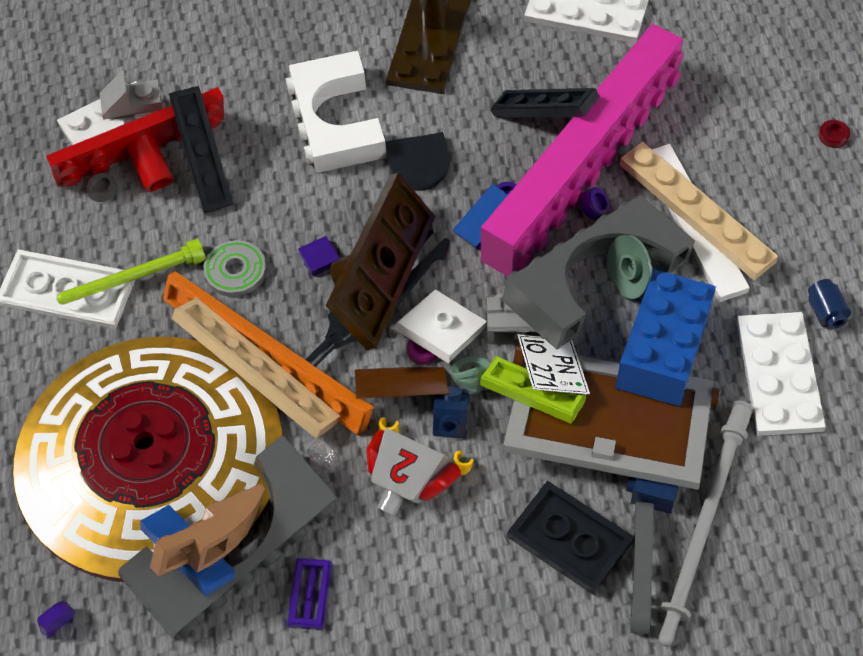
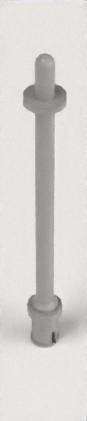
M734 401L727 425L722 426L720 436L724 444L671 602H663L659 607L662 615L666 616L659 635V642L662 646L672 644L679 621L687 622L690 619L691 613L684 608L736 448L746 443L748 437L746 429L754 408L747 402Z

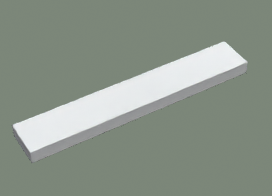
M670 144L652 149L690 181ZM669 208L678 227L695 240L692 253L708 283L717 286L715 296L718 301L722 302L748 293L750 287L738 266Z

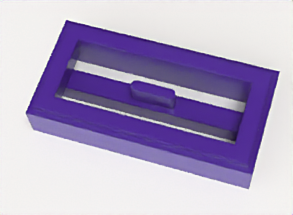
M296 558L287 621L288 628L302 627V629L315 628L316 630H323L332 567L330 560ZM303 567H309L303 618H296ZM317 568H323L316 619H310Z

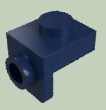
M448 386L449 394L435 395L433 436L465 438L470 391L456 386Z

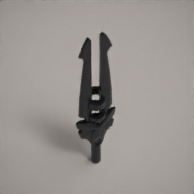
M433 229L429 230L424 243L433 235ZM444 238L411 270L394 310L406 298L431 264L436 260L445 259L449 246L448 238ZM331 311L328 314L330 325L325 340L305 359L315 367L334 349L357 341Z

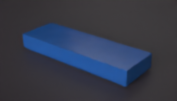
M170 505L140 521V529L154 544L163 536L172 535L190 526ZM223 558L197 573L189 564L178 568L205 596L233 580L235 570Z

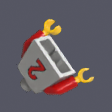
M384 417L380 418L379 430L366 448L368 472L371 475V482L385 488L377 508L396 516L404 498L420 504L422 501H429L449 488L460 475L470 472L474 461L471 458L468 463L459 462L463 451L458 450L454 454L452 463H449L451 458L399 434L398 421L395 422L394 426L386 427L387 420Z

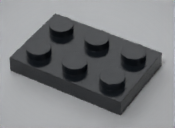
M548 480L507 532L509 539L593 595L596 594L634 540V536Z

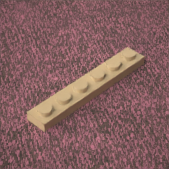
M641 142L621 157L620 166L751 279L755 281L777 263V254L644 142Z
M197 297L174 310L172 319L315 439L337 425L340 419V415Z

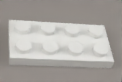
M529 0L524 14V21L636 43L649 0Z
M803 313L738 316L736 322L751 405L754 408L753 417L757 436L824 432L826 426Z

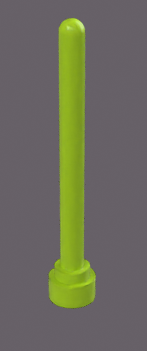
M196 238L185 242V246L180 247V251L60 292L56 296V300L59 304L65 305L184 262L186 265L192 263L195 266L205 262V253L199 239Z

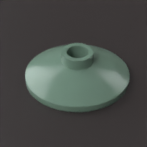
M622 235L617 237L611 243L607 254L609 278L616 284L623 297L628 299L639 298L645 294L648 282L652 278L650 256L643 243L635 236Z

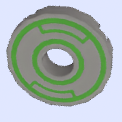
M241 240L226 241L214 247L207 255L203 264L204 277L211 290L221 296L231 298L240 297V295L255 291L263 283L267 273L265 257L261 250L252 243ZM234 263L244 266L243 270L237 274H231L226 271Z

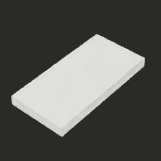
M18 249L0 288V306L116 329L135 280L61 305L56 300V296L60 292L123 270Z

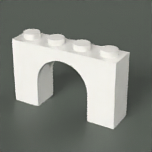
M358 51L289 65L290 78H285L289 96L295 95L296 100L291 101L295 118L301 117L302 123H298L301 141L307 140L308 146L304 147L307 164H314L316 173L387 158L385 139L378 118L348 125H333L321 120L315 114L318 107L329 98L366 90L365 74Z

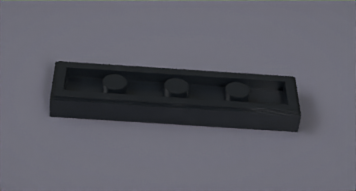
M199 86L169 93L168 96L202 212L207 213L234 205Z
M596 88L505 90L491 107L490 111L497 118L584 117L600 96Z

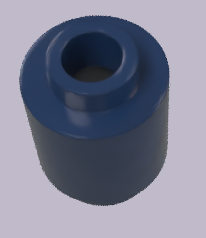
M823 279L812 284L808 289V301L820 325L836 329L846 324L847 318L851 315V310L838 285L833 284L830 279Z

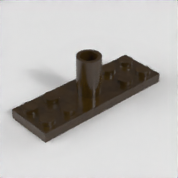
M411 0L386 78V85L444 95L471 0Z
M399 172L389 176L352 253L333 261L330 268L335 287L327 301L326 307L366 350L377 347L436 217Z

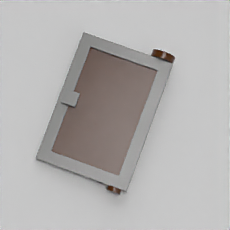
M517 344L513 363L527 369L521 346ZM577 355L590 395L587 394L586 401L572 424L514 400L502 452L699 490L710 407H717L720 389L713 388V380L690 376L681 406L679 407L616 389L620 363Z

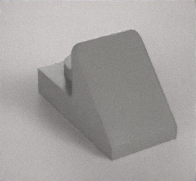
M122 70L100 92L103 120L163 109L158 79L128 84L125 72Z

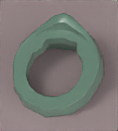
M467 356L458 359L452 364V379L471 393L478 394L485 388L480 386V380L490 362L478 356ZM469 365H475L477 367H480L460 372L461 369Z

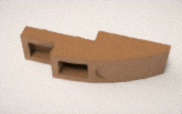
M259 484L250 489L241 490L236 495L224 500L215 501L205 508L202 522L193 523L184 530L172 535L163 536L155 543L150 568L158 577L186 564H189L197 573L225 557L244 539L253 526L259 513L265 487Z

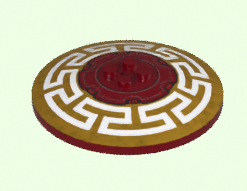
M146 337L120 342L98 350L73 364L60 374L37 399L22 426L16 445L14 483L18 502L26 521L37 538L56 557L71 567L91 576L124 582L118 575V569L146 546L154 552L155 544L140 529V521L167 505H170L189 525H192L196 522H202L205 508L211 503L224 500L236 495L241 490H247L262 484L265 487L259 513L248 534L256 527L270 505V496L265 481L255 467L254 462L258 454L283 435L280 418L275 404L199 341L178 337ZM148 437L154 440L152 446L147 449H138L136 447L138 441L142 438Z

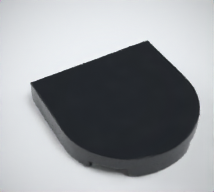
M443 132L385 142L386 156L391 175L399 172L413 190L421 191L436 187L449 172L450 159Z

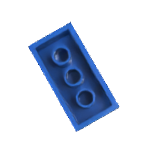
M653 269L651 281L648 282L620 361L616 389L675 406H681L717 286Z

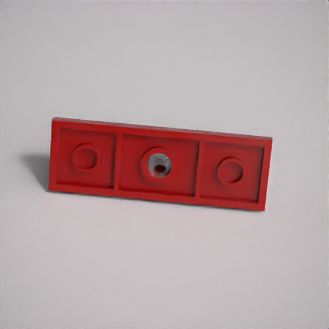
M219 87L201 93L211 129L218 127L221 124V120H224V97ZM169 106L46 155L57 187L63 184L65 187L76 185L81 181V177L85 175L105 173L110 169V165L131 158L146 192H154L170 185L174 181L159 145L177 139V141L182 140L172 106Z

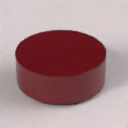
M828 120L821 125L818 136L825 146L840 148L847 144L850 137V129L842 121Z

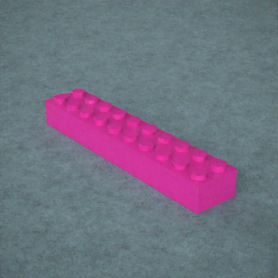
M653 23L598 87L597 92L600 97L584 117H573L482 225V262L506 276H509L513 271L524 269L531 263V255L536 249L541 251L546 246L549 240V233L553 228L558 230L563 225L567 216L566 212L570 207L576 208L580 204L581 196L587 186L592 188L597 183L601 173L600 170L604 165L606 167L611 166L616 158L617 149L620 146L626 147L635 127H642L645 124L652 106L657 108L661 104L665 96V90L668 87L674 88L681 75V72L678 71L679 65L684 57V53L681 52L683 38Z

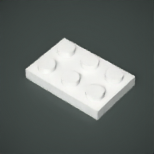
M99 99L58 119L57 122L70 143L74 145L156 111L103 120L101 100Z

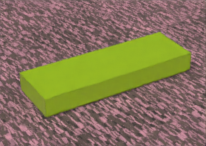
M497 356L492 360L480 380V386L572 424L581 410L587 394L533 390L526 368Z

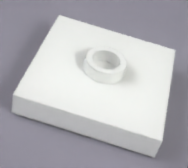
M435 289L397 322L396 331L449 363L485 329L487 321Z

